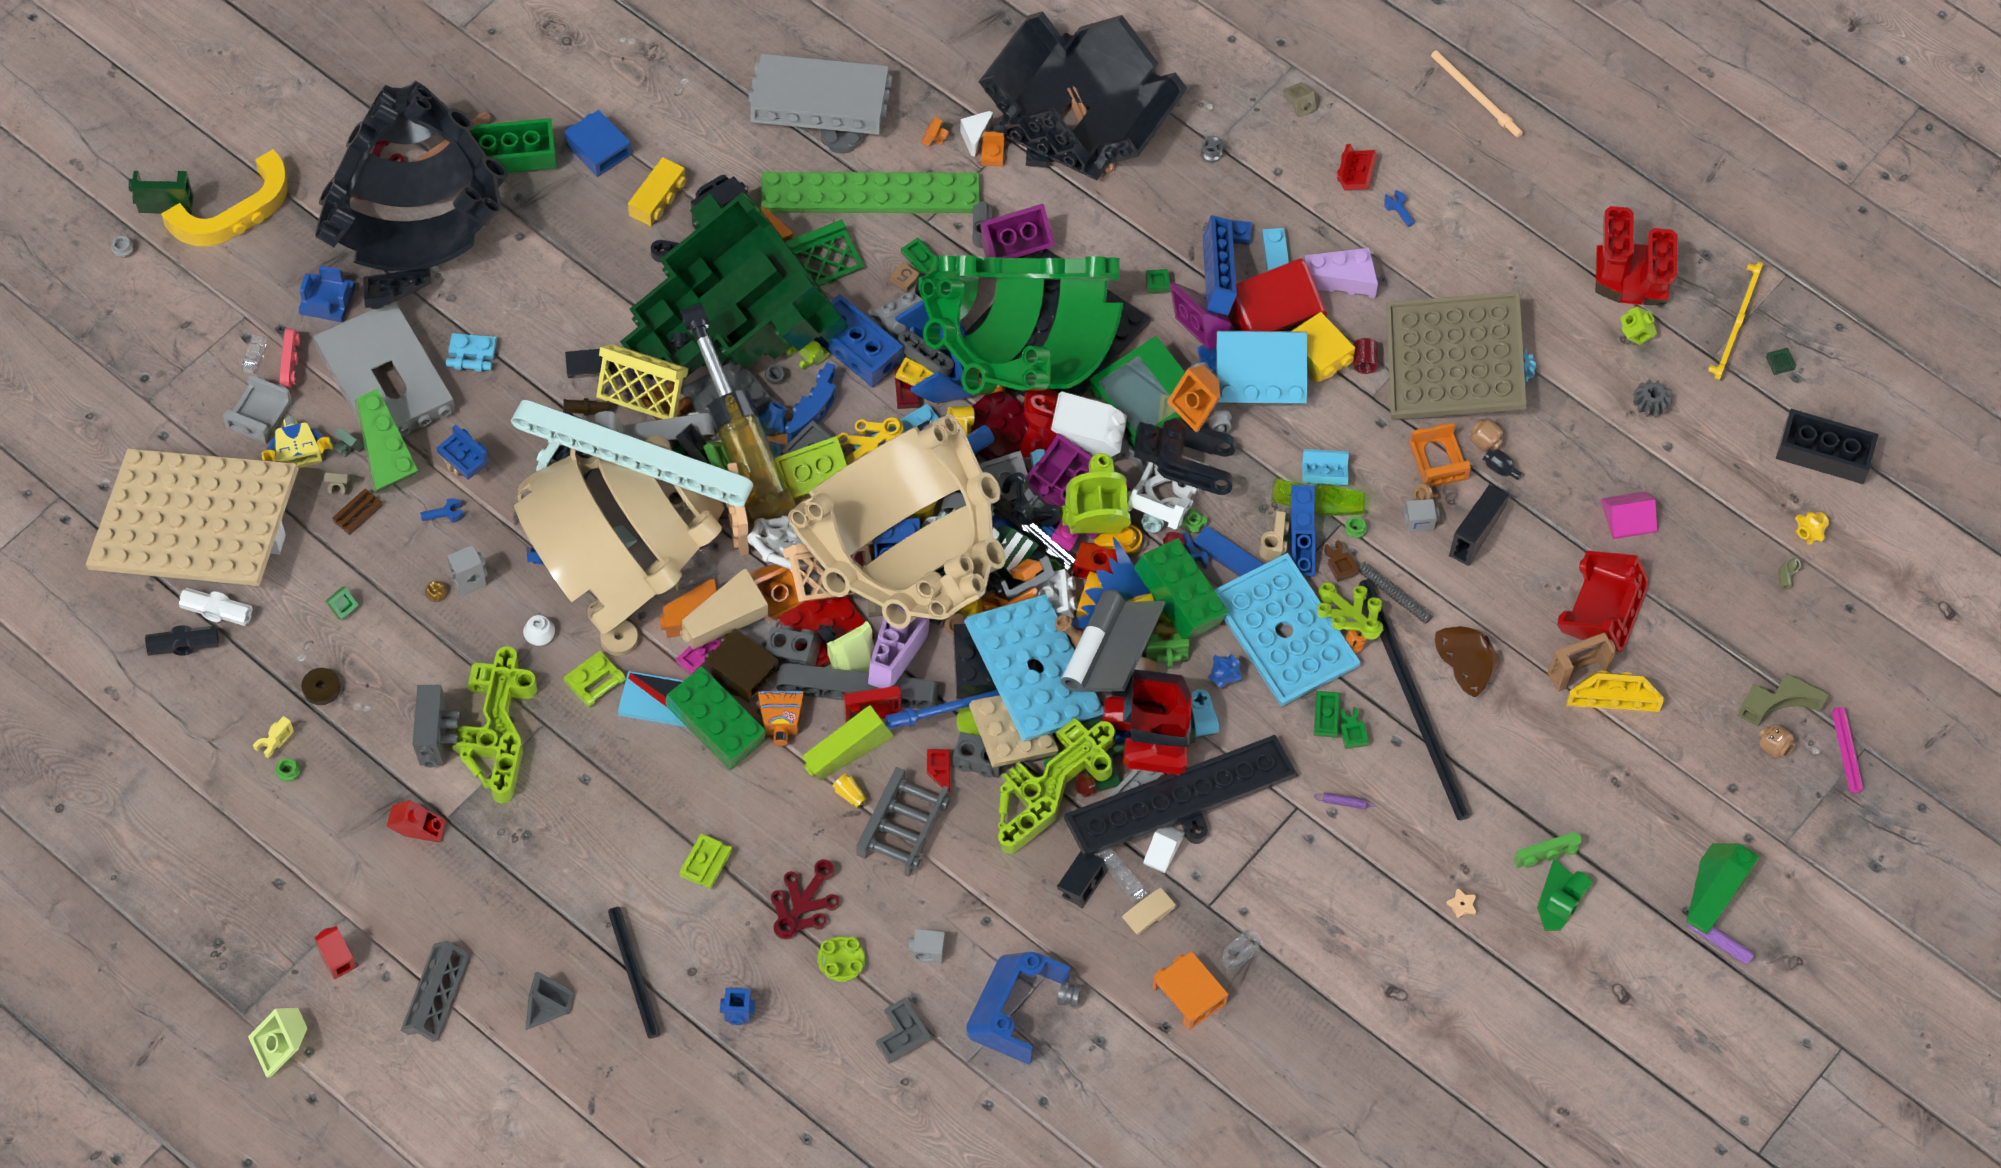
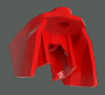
M1046 389L1028 391L1023 399L1024 416L1029 425L1019 450L1023 458H1030V454L1038 449L1047 451L1055 439L1057 433L1052 431L1051 427L1059 393Z

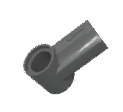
M979 202L973 205L972 241L978 248H983L981 243V222L992 219V205H989L987 202Z

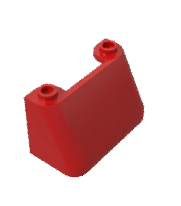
M1297 259L1237 283V294L1227 315L1236 331H1280L1302 321H1308L1320 312L1327 318V311L1309 266L1304 259Z
M1587 550L1579 564V570L1585 580L1572 612L1564 610L1558 616L1557 626L1562 633L1580 640H1586L1605 633L1608 639L1613 641L1616 652H1622L1627 644L1647 592V575L1638 555Z

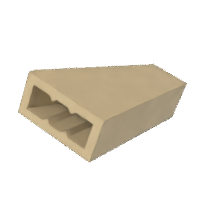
M747 569L740 571L682 620L681 637L685 643L689 642L693 650L727 633H731L734 629L738 630L768 616V604Z

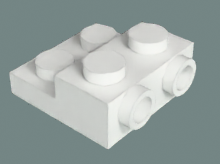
M1065 569L1054 571L1055 576L1035 586L1037 589L1036 597L1047 594L1057 617L1065 615L1074 618V611L1078 608L1076 597H1073L1072 590H1076L1075 579L1073 576L1070 577Z

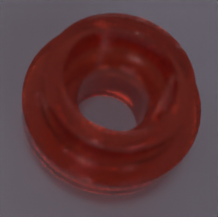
M1086 774L1078 776L1075 783L1077 792L1085 798L1095 793L1096 784L1094 778Z

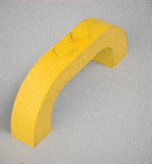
M272 149L255 159L258 173L265 182L258 192L208 219H200L190 215L179 203L161 213L165 227L181 242L204 247L224 243L237 235L243 234L252 226L260 224L281 207L288 192V180L281 158Z

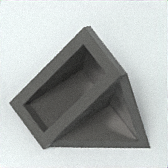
M535 972L529 992L526 1030L569 1014L575 992L540 972Z

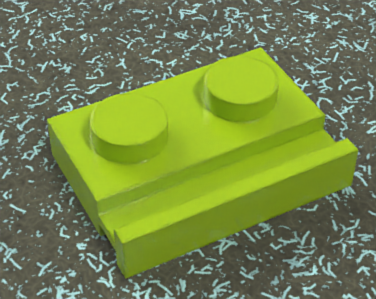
M701 833L680 869L679 877L699 886L703 885L708 890H711L732 852V847L725 846L722 842Z

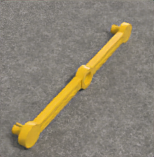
M1758 261L1755 265L1749 263L1746 270L1752 271L1754 274L1721 362L1717 367L1710 364L1708 372L1715 375L1714 379L1720 380L1736 335L1744 320L1745 311L1763 266L1762 262Z

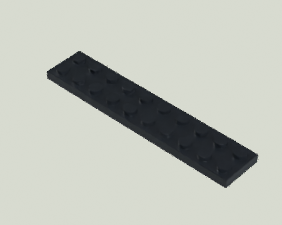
M1272 735L1187 767L1186 771L1181 775L1169 774L1065 813L1064 820L1085 858L1293 779L1297 773L1276 735Z

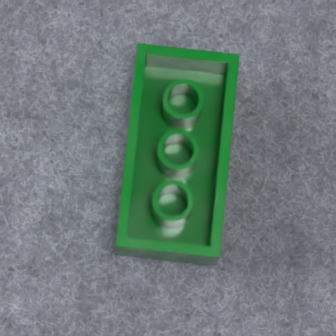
M551 118L473 125L474 128L470 133L486 156L499 161L505 167L507 173L557 168Z
M1179 538L1144 553L1134 566L1135 571L1150 593H1152L1155 600L1165 602L1163 612L1182 639L1189 640L1219 626L1229 613Z
M702 666L666 695V707L729 770H732L765 741L766 730Z

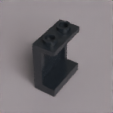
M1035 550L1030 559L1040 561L1043 570L1036 573L1035 578L1029 581L1012 580L990 572L986 590L1009 601L1055 576L1048 556Z

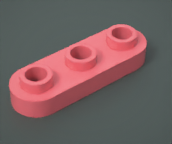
M290 328L285 329L280 368V384L287 389H291L292 384H296V371H294V365H298L296 347H300L301 342L300 333H296V329Z

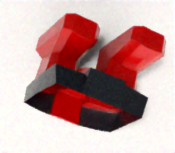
M1134 669L1128 695L1126 697L1110 696L1105 699L1102 722L1111 723L1116 730L1131 732V737L1125 740L1123 751V764L1128 769L1181 775L1186 771L1187 747H1189L1191 737L1192 696L1182 675ZM1161 704L1166 707V713H1164Z

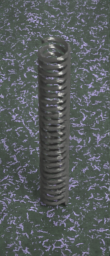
M1366 561L1360 565L1358 573L1364 575V578L1370 579L1372 584L1378 586L1379 589L1381 588V591L1395 599V602H1398L1407 611L1409 610V613L1415 615L1421 622L1423 621V624L1428 623L1433 618L1434 614L1425 622L1431 612L1425 610V607L1422 608V605L1414 601V598L1411 599V596L1408 597V594L1405 595V592L1397 588V585L1394 586V583L1388 582V579L1383 577V574L1380 575V572L1374 571V568L1369 566V563L1366 564Z

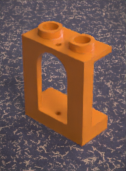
M1443 423L1436 427L1428 429L1419 428L1411 432L1409 445L1423 483L1431 484L1435 487L1468 480L1471 466L1469 461H1464L1454 436L1455 423ZM1430 442L1441 443L1446 449L1451 464L1430 468L1424 452L1425 445Z

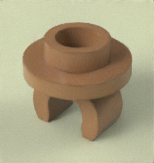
M1421 483L1414 489L1415 500L1433 499L1435 501L1439 495L1432 494L1431 488L1433 486L1431 484Z

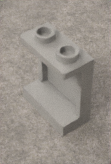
M249 375L247 378L249 386L234 410H226L223 419L227 429L266 444L291 405L292 399L290 391L281 384L275 385L260 376Z

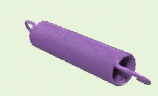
M1325 792L1323 799L1318 800L1323 801V803L1361 809L1374 807L1366 806V799Z

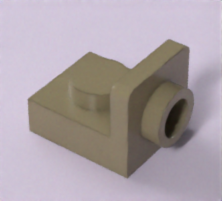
M1303 82L1283 89L1284 97L1294 105L1295 113L1298 117L1316 111L1314 92Z

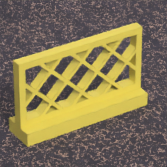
M614 344L600 347L599 356H602L603 359L597 398L661 419L675 418L677 416L683 378L687 377L689 368ZM609 361L614 362L619 370L614 375L608 369ZM629 368H633L638 376L633 381L630 380L626 373V370ZM620 374L627 384L621 389L614 379ZM648 374L653 375L657 382L651 388L645 379V376ZM639 380L645 389V392L640 395L633 386ZM667 380L675 382L674 391L670 394L664 385V382ZM610 382L615 391L612 395L604 393L605 385ZM657 387L661 389L664 398L660 401H657L652 392ZM627 388H629L634 397L630 402L626 401L622 394ZM647 394L653 403L649 408L645 407L641 400ZM666 400L671 407L670 414L664 413L660 406Z

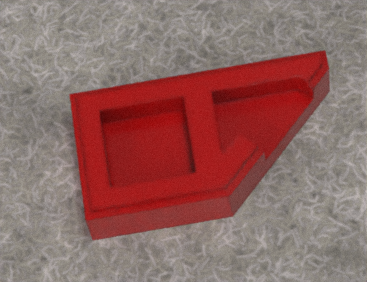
M927 749V775L940 787H948V792H950V749Z

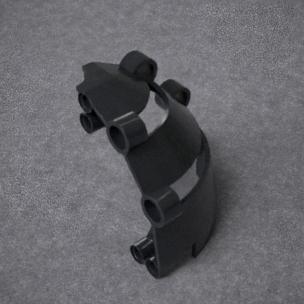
M416 80L411 85L403 88H393L384 85L364 119L351 132L346 143L347 150L334 177L328 182L320 196L319 204L322 206V210L316 227L315 237L333 248L339 243L355 250L353 263L374 269L408 271L429 268L445 263L474 246L475 233L483 226L487 227L497 215L501 207L499 187L508 176L507 170L499 161L486 156L470 133L474 128L471 119L458 109H449L426 86ZM437 133L450 142L447 147L436 155L415 162L390 161L370 153L380 138L396 144H414L424 141ZM462 190L453 201L455 209L423 220H384L365 215L350 208L351 193L381 205L416 207L442 201Z

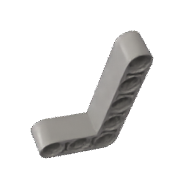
M611 411L599 412L595 415L596 425L642 441L651 436H661L669 441L671 447L681 445L676 436L690 423L693 424L705 442L717 438L713 420L709 413L623 425L618 416Z

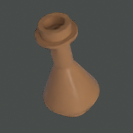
M1061 615L1055 621L1056 630L1058 632L1065 631L1070 636L1071 644L1075 651L1083 632L1076 630L1071 625L1072 618L1070 616Z

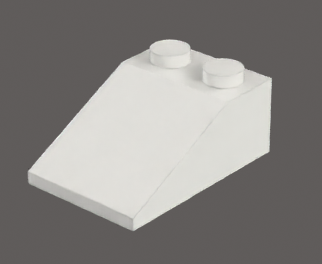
M1060 392L1051 430L1061 434L1091 455L1106 453L1112 457L1121 450L1127 415L1109 404Z

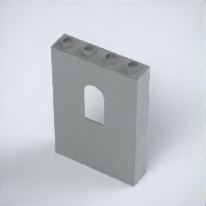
M396 302L384 305L380 309L368 311L313 336L318 353L358 422L359 419L355 405L356 399L377 388L401 436H406L417 428L425 427L439 418H445L452 412H455L452 396ZM392 361L407 387L405 395L398 399L387 397L374 376L372 369Z

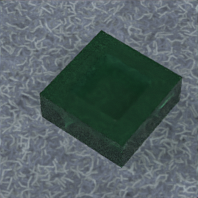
M1788 347L1768 352L1766 355L1774 375L1793 371L1796 368V363Z

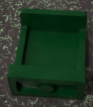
M139 171L133 172V178L129 179V191L133 193V204H136L139 213L161 214L181 203L185 210L192 214L194 195L187 171H178L176 182L141 181Z

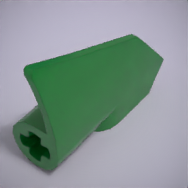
M1556 859L1552 861L1537 905L1545 931H1561L1577 910L1579 901L1593 885L1592 880L1585 873L1576 871L1574 874H1571Z

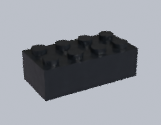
M1790 409L1775 459L1864 484L1870 470L1879 434Z

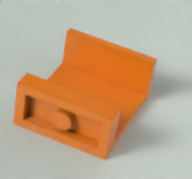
M1192 951L1186 955H1179L1167 969L1165 967L1161 968L1155 973L1152 988L1155 991L1161 988L1183 1014V1025L1188 1031L1227 1004L1228 993Z

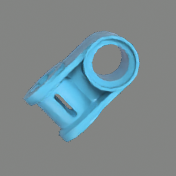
M1203 689L1193 691L1191 693V725L1195 731V737L1219 733L1218 719L1209 693Z

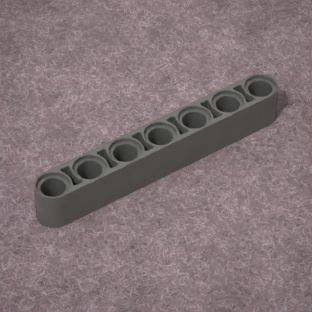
M790 663L780 665L776 684L778 691H803V696L843 701V694L879 688L868 684L869 673ZM899 677L894 686L900 688L902 708L911 707L912 709L920 710L937 705L939 684L937 682Z

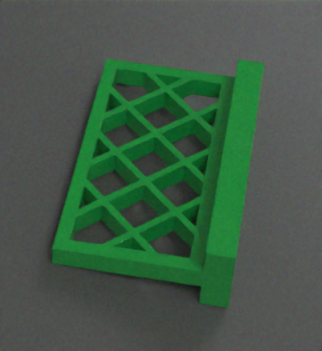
M843 219L786 241L796 256L808 257L804 267L810 274L817 276L815 281L819 287L864 269V265L846 231ZM843 238L846 243L845 250L833 247L834 241ZM818 247L827 249L825 258L814 255V249ZM830 251L842 255L839 263L827 259ZM846 256L854 259L857 265L847 267L842 265ZM810 259L822 262L819 271L808 268ZM825 264L837 268L835 274L827 275L822 273Z

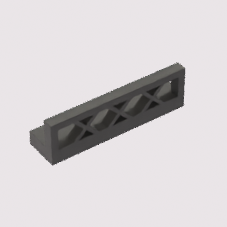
M449 941L433 944L400 1031L407 1035L418 1033L432 1042L437 1041L470 955L468 952ZM452 952L460 956L456 967H452L450 961ZM448 973L451 983L449 988L444 989L441 979L444 974ZM440 995L442 1007L436 1011L433 1000L435 996ZM429 1017L432 1018L434 1024L432 1033L423 1028L426 1019Z

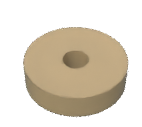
M624 620L607 633H600L601 645L610 655L625 656L631 653L637 646V630L631 622ZM617 636H622V637H623V638L620 639V640H617V639H616Z

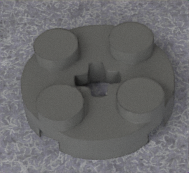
M821 129L822 143L826 144L829 150L834 153H850L863 142L864 133L845 131L847 133L844 136H840L837 130Z

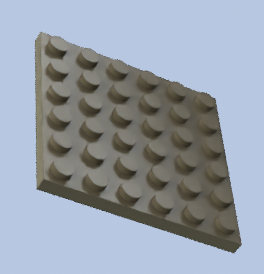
M1519 291L1386 302L1391 420L1527 409Z

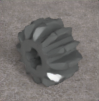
M1650 379L1646 383L1641 382L1634 391V406H1638V412L1644 411L1646 417L1652 414L1656 418L1659 413L1663 415L1668 407H1670L1671 391L1667 390V384L1659 385V380L1655 383Z

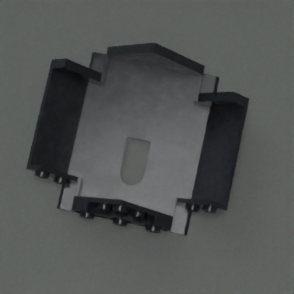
M1043 11L1031 14L1026 18L978 81L984 91L994 101L997 108L1003 113L991 131L1004 133L1005 138L1026 148L1028 147L1043 156H1048L1049 159L1096 181L1110 163L1139 157L1187 90L1186 85L1176 72L1163 76L1156 74L1157 60L1123 15L1081 26L1073 36L1068 33H1064L1061 36ZM1073 86L1076 87V89H1077V91H1078V94H1079V96H1080V99L1078 98L1076 92L1074 91ZM1068 88L1071 89L1078 103L1082 101L1089 108L1073 131L1069 129L1060 117L1073 99L1067 90Z

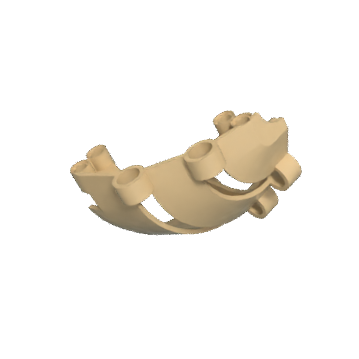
M950 414L932 421L921 431L915 426L863 455L809 492L811 498L802 501L788 515L795 533L824 567L822 584L828 593L836 597H844L850 591H853L882 606L884 619L892 627L898 629L907 627L917 617L943 620L952 616L964 606L979 599L985 593L989 573L1002 568L1005 564L1006 556L1004 549L998 540L993 538L991 504L999 500L1000 487L991 474L987 472L982 473L963 428L956 418ZM959 489L962 492L966 506L943 516L913 533L881 554L862 570L852 561L850 557L852 554L898 522ZM944 566L946 575L941 577L935 571ZM836 573L844 578L845 583L838 578ZM897 604L905 610L906 614L898 609Z
M651 436L645 439L647 443L672 451L669 441L664 437ZM570 448V456L529 475L518 486L519 502L514 505V508L534 549L568 599L573 602L589 589L598 598L589 605L587 609L588 618L601 634H605L623 622L655 594L666 592L680 580L682 576L680 570L700 547L711 542L720 533L722 526L718 523V519L725 507L722 501L595 456L582 458L576 454L575 449ZM599 467L618 505L637 533L658 560L646 570L640 566L621 541L595 501L583 477L588 471ZM525 491H532L526 497L522 495ZM673 492H678L680 494V497L677 499H673L669 496ZM682 506L684 510L678 514L674 508Z

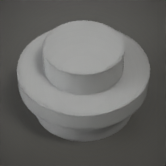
M125 236L114 238L111 244V251L117 257L130 255L134 248L132 241Z

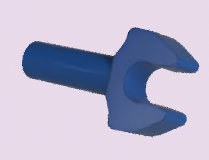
M1395 190L1394 197L1397 201H1392L1386 194L1384 199L1386 210H1396L1407 227H1411L1415 221L1403 206L1406 202V196L1402 192Z
M454 498L447 499V503L443 508L420 512L421 519L425 521L447 517L452 523L458 522L464 517L463 510L453 512L452 509L462 507V502Z
M1182 533L1185 540L1184 547L1194 561H1200L1204 569H1207V552H1198L1188 533Z

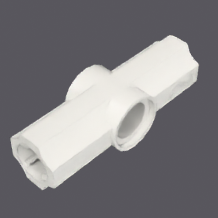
M186 588L180 595V608L200 613L210 621L220 622L225 620L246 626L251 619L253 610L251 605L230 600L220 592L213 591L208 594Z

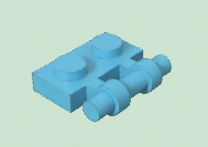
M452 333L448 353L449 357L456 358H447L446 367H454L455 370H462L463 368L475 369V372L491 371L492 362L485 360H494L497 344L496 337Z

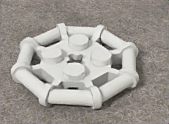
M782 515L781 518L773 519L759 518L755 520L754 528L747 536L748 543L757 549L762 555L763 561L783 566L792 572L790 559L784 558L783 549L795 544H802L803 542L795 533L788 516ZM798 560L800 570H807L809 565L803 560ZM817 561L816 565H818L821 569L824 568L819 563V561Z

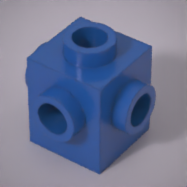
M726 988L725 998L720 1000V1013H724L725 1022H729L732 1025L749 1023L750 1015H755V1000H751L750 989Z

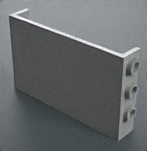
M761 54L760 61L755 63L754 74L757 76L752 78V90L754 91L749 93L751 122L868 134L880 133L882 117H886L887 104L884 103L889 102L890 90H887V88H891L892 75H888V66Z

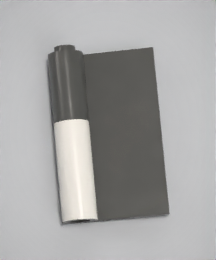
M1115 590L1104 591L1061 678L1062 685L1074 692L1125 691L1165 606V602H1125L1119 592Z

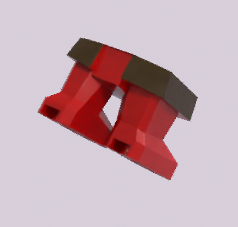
M1610 206L1607 208L1603 215V245H1597L1595 292L1618 303L1638 305L1667 304L1670 284L1677 277L1678 234L1672 229L1653 228L1648 232L1646 245L1634 244V212L1627 207Z

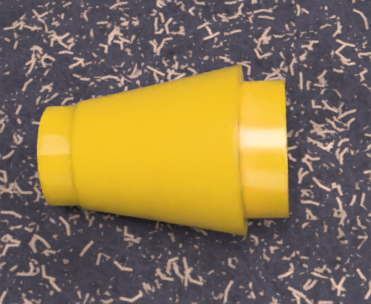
M846 773L838 778L832 786L837 795L857 809L867 800L853 777H849Z

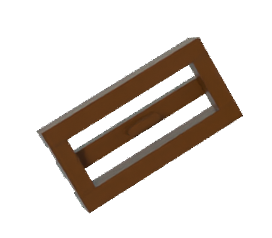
M365 488L332 517L333 522L350 535L382 507V502ZM373 503V504H371L363 513H361L362 510H363L368 504ZM354 517H357V518H356L353 522H351L348 526L346 525V524H347L349 521H351Z

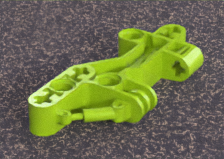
M509 646L501 647L497 651L494 664H472L467 688L474 693L486 695L483 707L486 725L483 727H457L458 742L452 746V749L460 754L461 761L466 764L476 778H480L484 788L491 789L493 799L500 804L509 802L514 795L523 755L521 738L508 716L511 699H530L537 692L534 674L529 670L519 669L517 653L514 648ZM523 683H530L528 686H521ZM486 742H493L488 746L483 745ZM473 756L495 759L491 779H486L483 776V771L474 761ZM504 766H511L508 770L502 769Z
M1073 718L1055 732L1066 749L1047 763L1045 772L1041 777L1032 776L1020 762L1015 764V769L1012 767L1009 769V774L1003 773L1001 775L1005 783L1000 787L998 814L1001 817L998 823V829L1000 830L998 840L1003 852L1007 854L1017 852L1055 822L1067 782L1085 768L1096 780L1105 781L1111 777L1113 772L1111 758L1106 753L1116 741L1114 727L1111 723L1106 721L1099 722L1088 731L1076 718ZM1098 764L1107 765L1106 769L1104 770H1098L1095 768ZM1030 790L1037 792L1033 797L1025 795ZM1015 794L1027 809L1006 824L1005 816L1008 815L1009 797ZM1026 822H1032L1034 824L1029 829L1022 827V825ZM1006 838H1009L1010 840L1014 839V841H1012V842H1010L1009 840L1005 841V839H1006Z

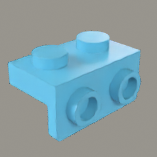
M1304 449L1301 467L1302 483L1331 484L1334 486L1348 485L1349 453L1347 451Z

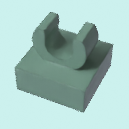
M341 428L334 434L341 439L334 449L345 457L352 448L360 452L364 447L361 442Z

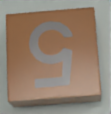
M902 263L890 275L889 281L907 292L917 282L919 272Z

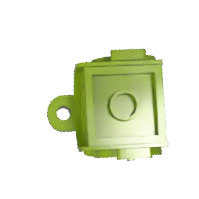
M1096 453L1089 461V473L1074 477L1066 486L1065 505L1061 506L1062 524L1070 528V534H1120L1123 528H1128L1131 524L1127 505L1126 477L1114 472L1113 460L1108 454Z

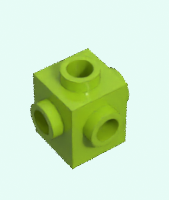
M1637 306L1628 310L1626 314L1620 317L1623 333L1628 340L1638 345L1657 335L1653 323L1655 321L1654 317L1648 310L1646 311Z

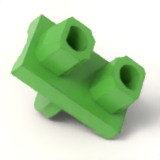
M1178 633L1171 635L1170 640L1163 641L1159 635H1150L1146 646V658L1158 663L1166 662L1167 669L1172 668V662L1188 660L1189 640L1182 639Z

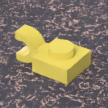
M283 716L278 722H275L270 727L269 737L258 739L253 744L254 749L259 751L264 746L268 747L264 751V755L269 759L273 755L274 749L276 747L279 749L294 732L291 721Z

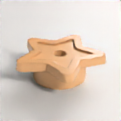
M1457 889L1455 898L1448 900L1446 905L1452 907L1456 918L1467 914L1475 915L1476 910L1473 902L1476 899V895H1465L1460 889Z

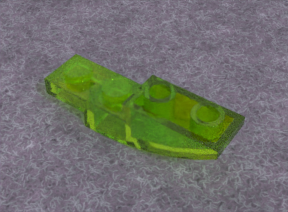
M1275 478L1272 485L1271 502L1288 505L1291 509V485L1305 484ZM1321 483L1319 487H1315L1314 514L1326 516L1363 514L1365 492Z

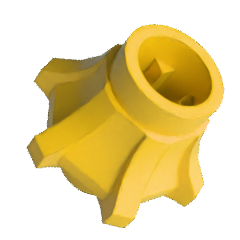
M1809 511L1806 516H1796L1798 529L1795 532L1800 538L1806 539L1808 545L1813 544L1816 540L1822 542L1825 539L1824 531L1829 525V520L1825 514L1821 512L1814 514Z

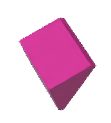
M1646 492L1601 498L1613 539L1657 532L1655 499Z

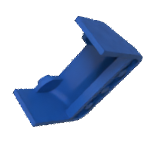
M923 301L895 317L897 322L909 327L911 332L924 339L923 329L930 319ZM959 321L961 335L965 337V328ZM941 327V329H940V339L942 340V338H943V329H942V327ZM944 349L938 350L954 362L951 374L946 376L936 372L910 388L911 392L933 403L973 396L964 390L961 378L964 367L949 350Z
M1036 952L1005 954L998 959L970 1016L966 1032L972 1041L1030 1065L1033 1046L1011 1037L1014 1031V1021L1010 1016L1001 1011L1020 973L1027 976L1039 974L1060 984L1062 981L1069 983L1070 966Z

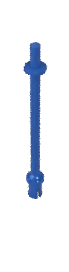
M998 690L920 710H914L911 707L905 708L902 712L886 715V725L889 730L905 725L911 727L919 719L970 707L969 704L973 700L999 696L1000 694Z

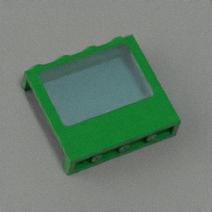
M1154 336L1090 378L1092 386L1090 391L1096 400L1100 398L1103 403L1109 404L1127 415L1125 432L1128 435L1127 439L1130 445L1135 449L1136 429L1140 421L1161 428L1164 421L1182 418L1167 401L1182 379L1185 371L1160 339Z

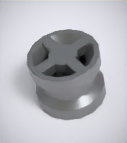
M1207 136L1203 139L1201 157L1205 162L1215 163L1221 159L1222 140L1217 136Z
M1062 981L1057 1004L1063 1005L1066 1003L1070 1004L1073 1008H1077L1081 985H1069L1067 981Z

